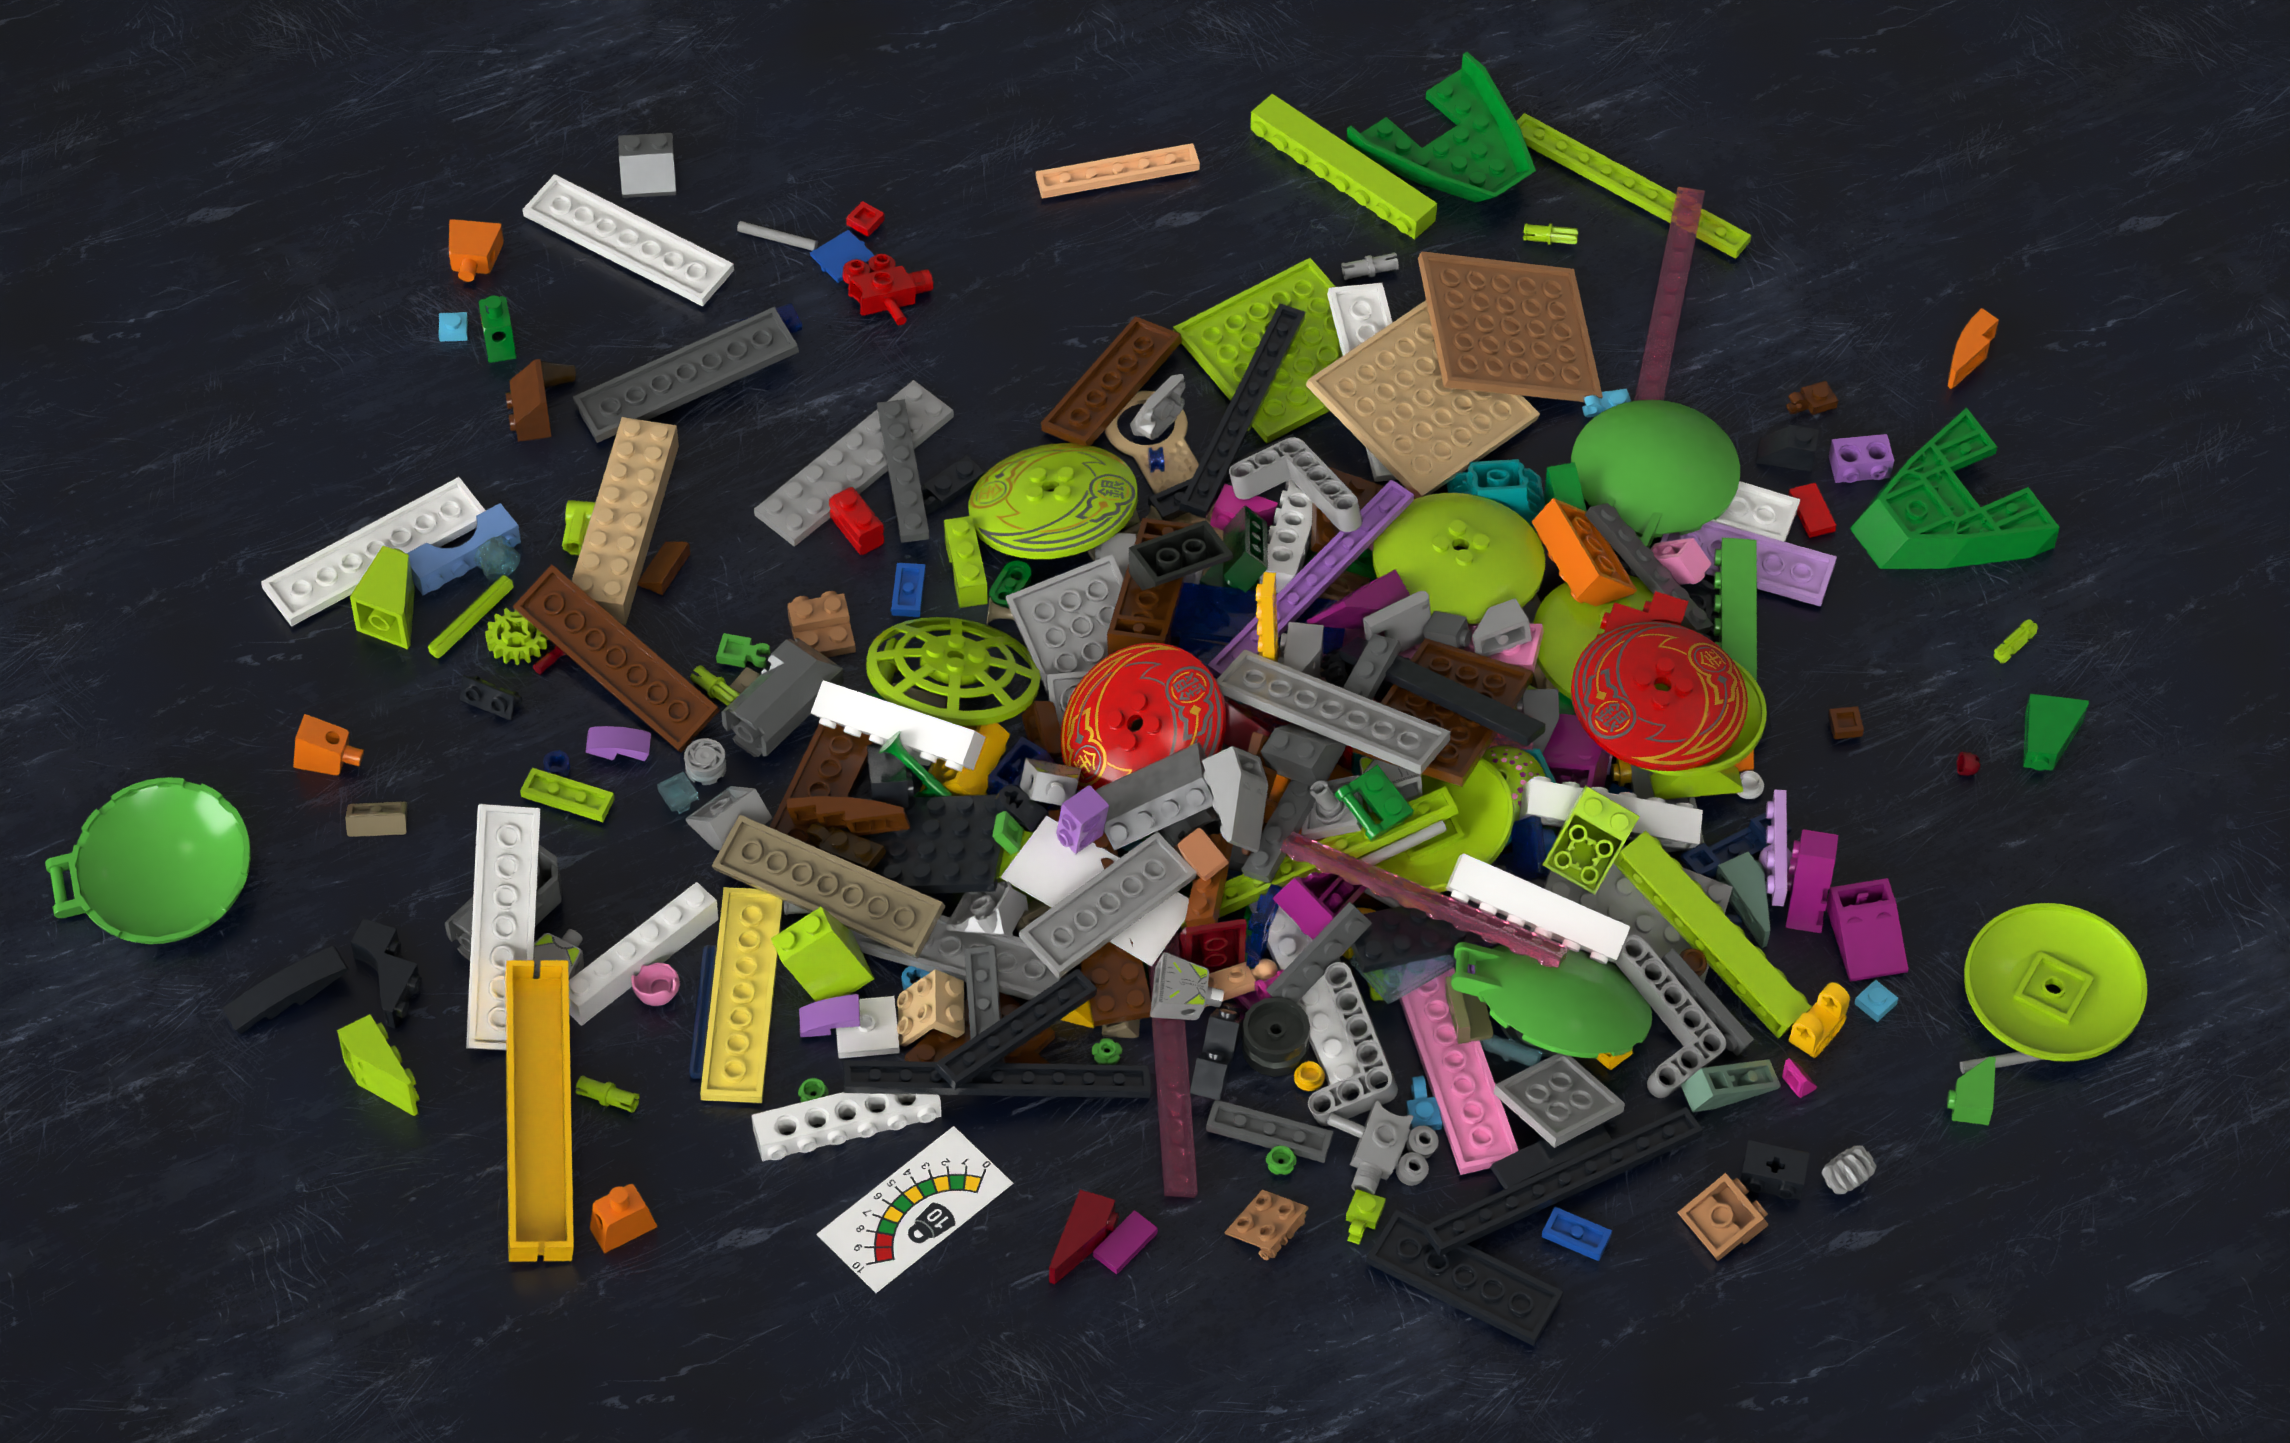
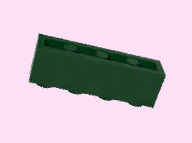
M1245 505L1223 529V542L1233 553V559L1223 562V576L1231 587L1235 589L1240 588L1246 593L1268 569L1267 521Z

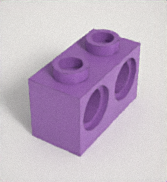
M1887 434L1832 439L1829 460L1835 483H1852L1861 480L1891 478L1894 458Z
M1090 785L1066 800L1061 806L1056 834L1060 843L1065 847H1069L1075 854L1103 836L1109 805Z

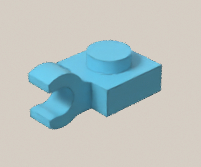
M1627 389L1602 392V399L1595 395L1584 397L1586 406H1583L1582 410L1585 417H1594L1611 407L1630 402L1631 399Z

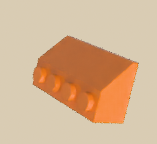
M1553 498L1532 520L1540 541L1545 544L1549 551L1547 553L1549 558L1556 563L1560 570V577L1568 583L1571 589L1570 594L1579 603L1585 602L1596 607L1633 595L1637 591L1609 542L1585 516L1586 511Z

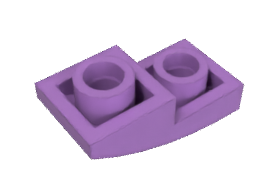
M590 727L587 736L586 753L614 760L618 753L645 761L649 755L651 733L626 727Z
M859 995L833 997L799 1008L800 1037L831 1035V1028L860 1026Z

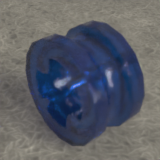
M1152 447L1148 448L1150 473H1154L1156 469L1160 470V472L1165 471L1163 447H1159L1158 450H1153Z
M552 751L544 757L543 765L545 772L564 778L569 774L570 760L566 753ZM555 762L558 765L562 763V767L556 765L552 767V763Z

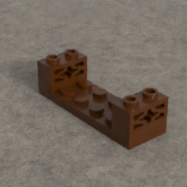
M1142 518L1134 545L1193 524ZM1128 564L1107 632L1108 656L1120 649L1142 643L1171 645V627L1186 576L1142 591L1129 574Z

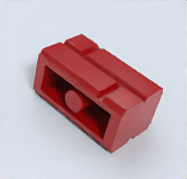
M849 487L831 496L829 499V507L831 508L830 518L860 555H864L884 543V527L882 522L875 516L874 512L854 487Z

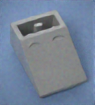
M1289 622L1287 633H1282L1281 657H1278V663L1320 679V665L1323 661L1324 625Z
M1231 746L1202 760L1205 769L1203 776L1213 794L1212 805L1216 813L1219 814L1222 823L1220 831L1223 838L1230 844L1255 853L1259 851L1268 781L1260 757Z

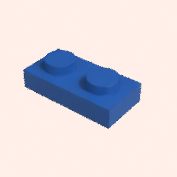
M897 563L891 607L892 616L920 617L926 564Z
M1554 1207L1542 1231V1238L1597 1261H1600L1612 1235V1230L1557 1207Z

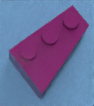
M1802 829L1800 841L1794 840L1792 857L1790 858L1787 873V891H1790L1785 928L1815 933L1822 932L1824 911H1826L1827 906L1826 898L1828 889H1830L1836 859L1838 835Z
M1346 863L1328 868L1322 873L1313 872L1304 878L1300 876L1295 877L1272 899L1298 924L1304 934L1314 940L1349 902L1353 904L1369 885L1356 876L1349 864Z

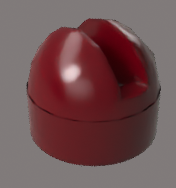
M1960 752L1957 758L1958 774L1965 776L1976 774L1981 766L1979 757L1971 752Z

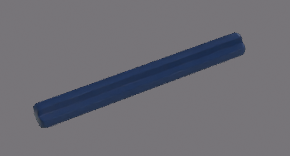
M706 945L703 948L689 1068L690 1077L693 1079H702L717 952L716 945Z

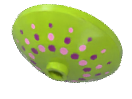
M1511 746L1490 747L1482 758L1490 762L1506 778L1514 803L1513 828L1519 827L1526 822L1519 820L1523 785L1534 777H1545V773L1539 762L1524 750Z

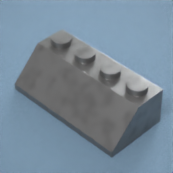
M1200 742L1096 790L1109 805L1104 832L1114 851L1213 806V794L1203 776L1205 769L1202 760L1206 759L1207 756Z

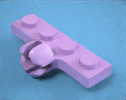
M1774 790L1772 801H1767L1766 819H1771V826H1767L1766 843L1771 845L1762 849L1758 861L1764 868L1765 878H1767L1766 892L1772 894V906H1784L1787 894V873L1792 852L1787 848L1786 790Z

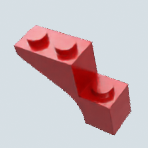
M1655 591L1652 602L1646 600L1643 611L1614 602L1611 613H1604L1600 629L1606 632L1623 624L1642 621L1666 622L1681 626L1689 601Z

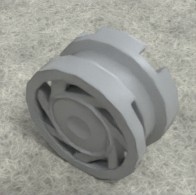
M703 738L695 740L687 746L684 752L686 774L694 783L696 781L701 782L702 785H711L717 783V779L721 776L724 777L726 772L725 750L719 742Z

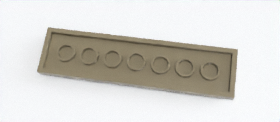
M742 815L738 816L712 864L714 870L811 913L819 907H823L848 929L916 959L920 956L945 908L943 902Z

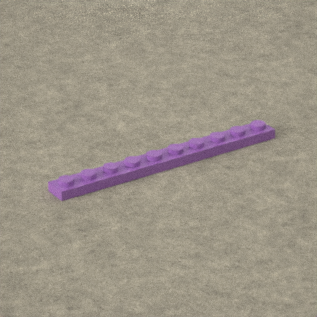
M1391 479L1360 510L1362 517L1360 528L1352 532L1340 531L1277 594L1278 638L1288 629L1289 622H1295L1414 501L1413 493ZM1256 616L1208 664V669L1217 678L1244 649L1259 655L1258 618Z

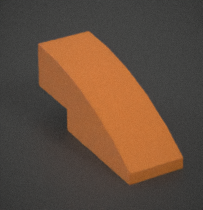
M1983 308L1971 318L1956 344L1948 379V387L1950 389L1958 385L1987 358L1990 341L1995 337L1999 319Z

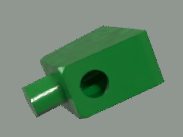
M492 295L486 299H481L478 303L489 363L516 359L506 297ZM499 331L502 332L503 339L494 340L493 334Z

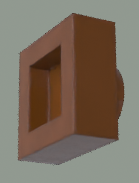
M1858 706L1829 709L1828 718L1834 739L1863 736L1864 728Z

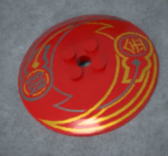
M1633 622L1604 632L1595 638L1582 652L1574 668L1571 681V698L1574 711L1587 734L1601 748L1614 757L1649 770L1682 771L1697 768L1717 759L1737 740L1742 731L1748 710V697L1744 680L1739 669L1728 654L1702 634L1689 628L1666 622ZM1664 684L1669 690H1658L1654 685Z
M1163 643L1132 645L1120 649L1101 660L1083 677L1075 688L1067 704L1061 726L1060 740L1064 765L1081 768L1077 789L1081 791L1090 785L1096 791L1102 786L1200 742L1207 758L1221 752L1226 732V707L1221 688L1211 671L1199 659L1173 645ZM1142 718V727L1138 731L1133 732L1132 723L1136 719Z

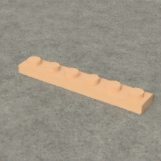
M1191 143L1036 171V181L1043 199L1197 171L1200 169V162L1194 145Z

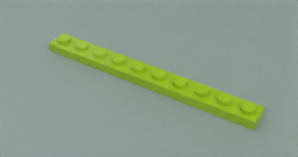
M1524 113L1517 120L1528 147L1736 259L1750 243L1751 234Z
M1444 786L1408 802L1414 810L1413 815L1372 842L1365 835L1366 830L1362 826L1361 831L1330 836L1286 855L1271 883L1246 877L1244 874L1230 879L1225 883L1219 918L1278 893L1295 877L1300 876L1304 878L1313 872L1322 873L1328 868L1342 865L1409 836L1440 820L1459 814L1457 806L1448 789ZM1377 816L1372 818L1375 824L1381 823ZM1184 921L1180 927L1183 931L1188 926Z

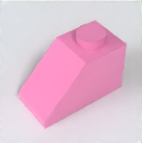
M1694 538L1655 543L1651 548L1655 558L1663 567L1670 571L1671 576L1679 585L1700 582L1712 564Z

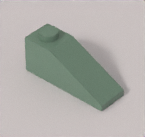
M1748 851L1719 864L1715 880L1733 887L1729 898L1730 904L1741 917L1761 948H1764L1768 944L1770 935L1765 872L1762 864L1758 860H1754Z
M1770 1059L1701 1068L1682 1083L1681 1087L1692 1112L1717 1109L1776 1090L1781 1085Z

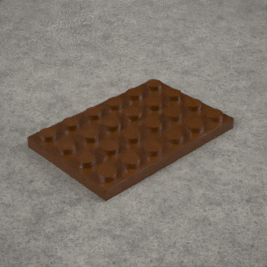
M1427 638L1424 639L1410 659V661L1513 709L1533 680V671ZM1395 684L1392 685L1381 701L1383 705L1451 731L1450 741L1422 774L1461 787L1497 735V732ZM1353 748L1354 753L1361 754L1379 761L1395 765L1393 763H1390L1388 761L1365 753L1361 750Z

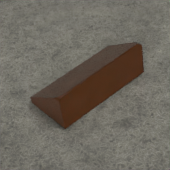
M684 541L665 542L637 582L638 586L663 595L690 556L689 543Z
M1034 701L1021 715L1029 747L1034 760L1050 762L1062 756L1061 729L1052 701Z

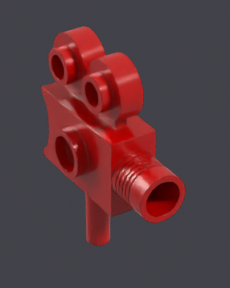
M877 254L871 257L868 264L855 259L845 263L843 266L842 278L845 283L849 284L848 295L860 303L861 316L888 310L897 325H903L907 319L899 307L915 304L916 294L933 290V279L928 269L907 273L903 266L896 267L895 260L886 254Z

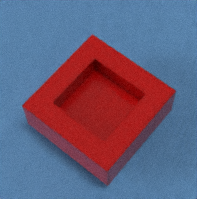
M862 201L846 217V224L869 237L883 223L885 217L883 212Z

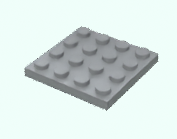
M1113 554L1006 596L1007 604L1027 650L1036 667L1040 670L1041 682L1047 696V674L1089 671L1108 656L1107 632L1124 580Z

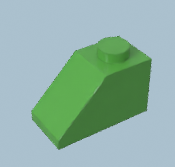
M1989 1056L1957 1079L1955 1089L1949 1090L1947 1108L1952 1109V1121L1989 1125L1993 1112L1996 1057Z

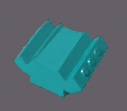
M1519 459L1469 462L1468 472H1459L1447 483L1448 493L1477 495L1503 504L1524 518L1537 533L1532 520L1545 507L1541 477L1530 468H1524Z

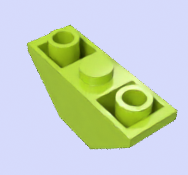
M1734 765L1725 770L1701 776L1682 777L1654 773L1650 776L1654 797L1664 800L1743 792L1738 768Z

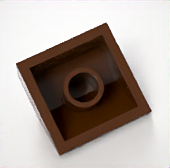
M535 359L509 381L511 392L505 393L507 408L514 411V414H508L510 430L517 432L518 442L551 437L541 360Z

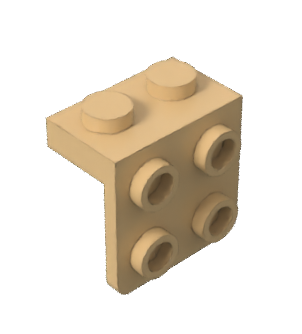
M935 969L899 994L897 999L899 1045L906 1047L931 1029L939 1030L956 1038L965 1033L963 980Z

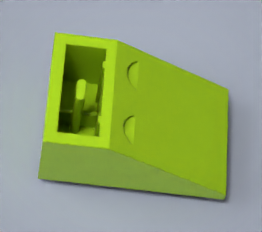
M1585 785L1542 865L1595 895L1640 816Z
M371 1014L338 1029L337 1033L344 1063L356 1083L409 1114L417 1115L416 1102L420 1099L414 1088V1085H416L415 1078L409 1068L404 1070L401 1066L402 1058L396 1046L390 1047L386 1040L389 1037L382 1023L376 1024Z

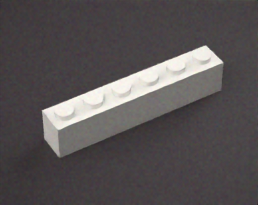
M824 680L811 710V714L820 718L819 724L835 729L836 725L845 727V733L859 738L862 733L870 735V741L882 746L896 732L901 731L900 741L909 754H911L912 750L920 752V758L936 763L937 759L946 761V767L960 772L963 767L974 770L986 738L974 730Z
M1534 777L1523 785L1519 820L1562 828L1583 788H1580V785L1575 782H1562V784L1551 782V779L1547 777ZM1603 787L1591 788L1640 816L1627 840L1636 839L1646 830L1650 836L1658 839L1661 845L1665 847L1689 851L1699 845L1703 810L1693 808L1692 804L1676 803V805L1665 803V800L1662 798L1651 797L1646 800L1637 798L1636 794L1630 792H1621L1618 795L1608 793V789Z
M1464 853L1459 856L1446 886V890L1452 892V898L1463 903H1468L1469 900L1480 904L1478 909L1495 916L1496 912L1507 916V922L1517 927L1523 928L1524 924L1535 928L1534 934L1551 940L1552 936L1563 941V947L1575 952H1579L1580 949L1591 953V959L1602 964H1607V961L1613 962L1617 960L1630 929V926Z
M696 882L569 980V1015L582 1026L632 987L631 977L632 975L637 976L642 965L648 966L657 962H665L718 921L717 900Z

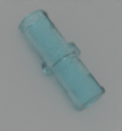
M1493 1034L1491 1039L1480 1040L1483 1050L1502 1056L1503 1060L1507 1062L1513 1060L1531 1067L1539 1063L1542 1057L1541 1050L1518 1043L1517 1039L1512 1037L1508 1040Z

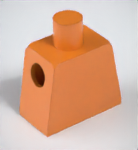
M450 219L449 257L451 269L458 271V277L466 282L473 281L476 273H490L504 243L502 224Z
M304 714L295 738L293 767L337 776L340 774L344 763L359 767L363 759L364 750L349 746L350 732L347 729Z
M634 1184L615 1187L608 1195L593 1203L590 1230L604 1254L657 1228L655 1220Z

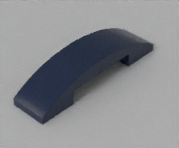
M1765 812L1751 819L1749 827L1709 847L1703 843L1681 854L1680 859L1691 871L1709 878L1715 877L1719 864L1748 851L1755 859L1760 855L1764 847L1771 845L1766 843L1767 826H1771V819H1766ZM1787 824L1788 835L1791 832L1792 828Z

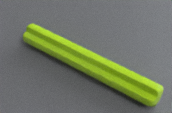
M505 575L497 579L428 645L429 653L435 658L442 657L513 589V581Z

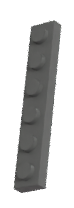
M905 399L877 403V411L901 543L929 539V529Z
M1608 503L1590 507L1585 516L1653 594L1657 591L1689 601L1681 626L1702 635L1709 633L1714 624L1708 619L1707 614L1689 597L1688 592L1675 581L1670 571L1663 567L1655 558L1651 549L1646 547L1636 536L1635 531L1622 520L1617 510Z

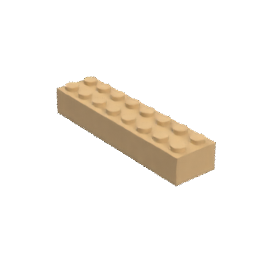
M625 417L621 418L572 578L574 584L622 625L627 623L638 586L637 582L640 579L679 447L677 425Z

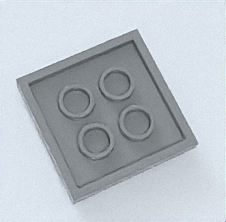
M1559 1053L1495 1084L1494 1094L1554 1148L1623 1113L1625 1106L1621 1099L1574 1058Z

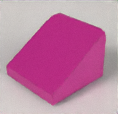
M1790 1058L1785 1061L1782 1078L1798 1097L1802 1098L1816 1090L1817 1085L1799 1064Z

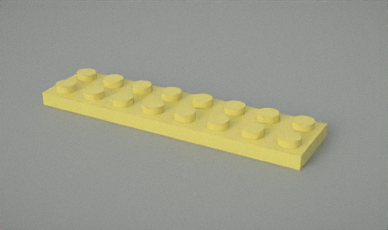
M724 887L700 1092L701 1100L762 1103L778 960V953L771 938L781 931L783 900L759 889Z

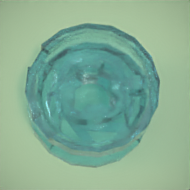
M497 536L487 540L479 547L474 561L479 568L483 569L484 575L490 581H496L502 575L508 577L515 571L520 562V554L510 546L508 539L503 536Z

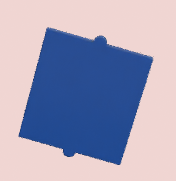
M849 230L810 252L811 257L821 266V270L826 271L837 283L843 280V266L845 263L858 259L868 264L869 259L875 256L865 246V242L860 241Z

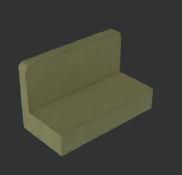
M1452 976L1446 977L1445 995L1458 1044L1493 1038V1029L1486 1002H1480L1478 996L1454 990L1451 986Z

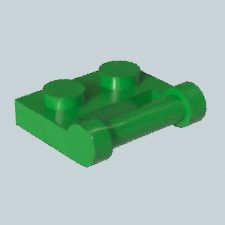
M1378 764L1351 783L1339 788L1334 794L1339 802L1345 803L1366 830L1365 835L1370 842L1406 820L1414 812ZM1356 792H1359L1381 823L1375 824L1354 797Z

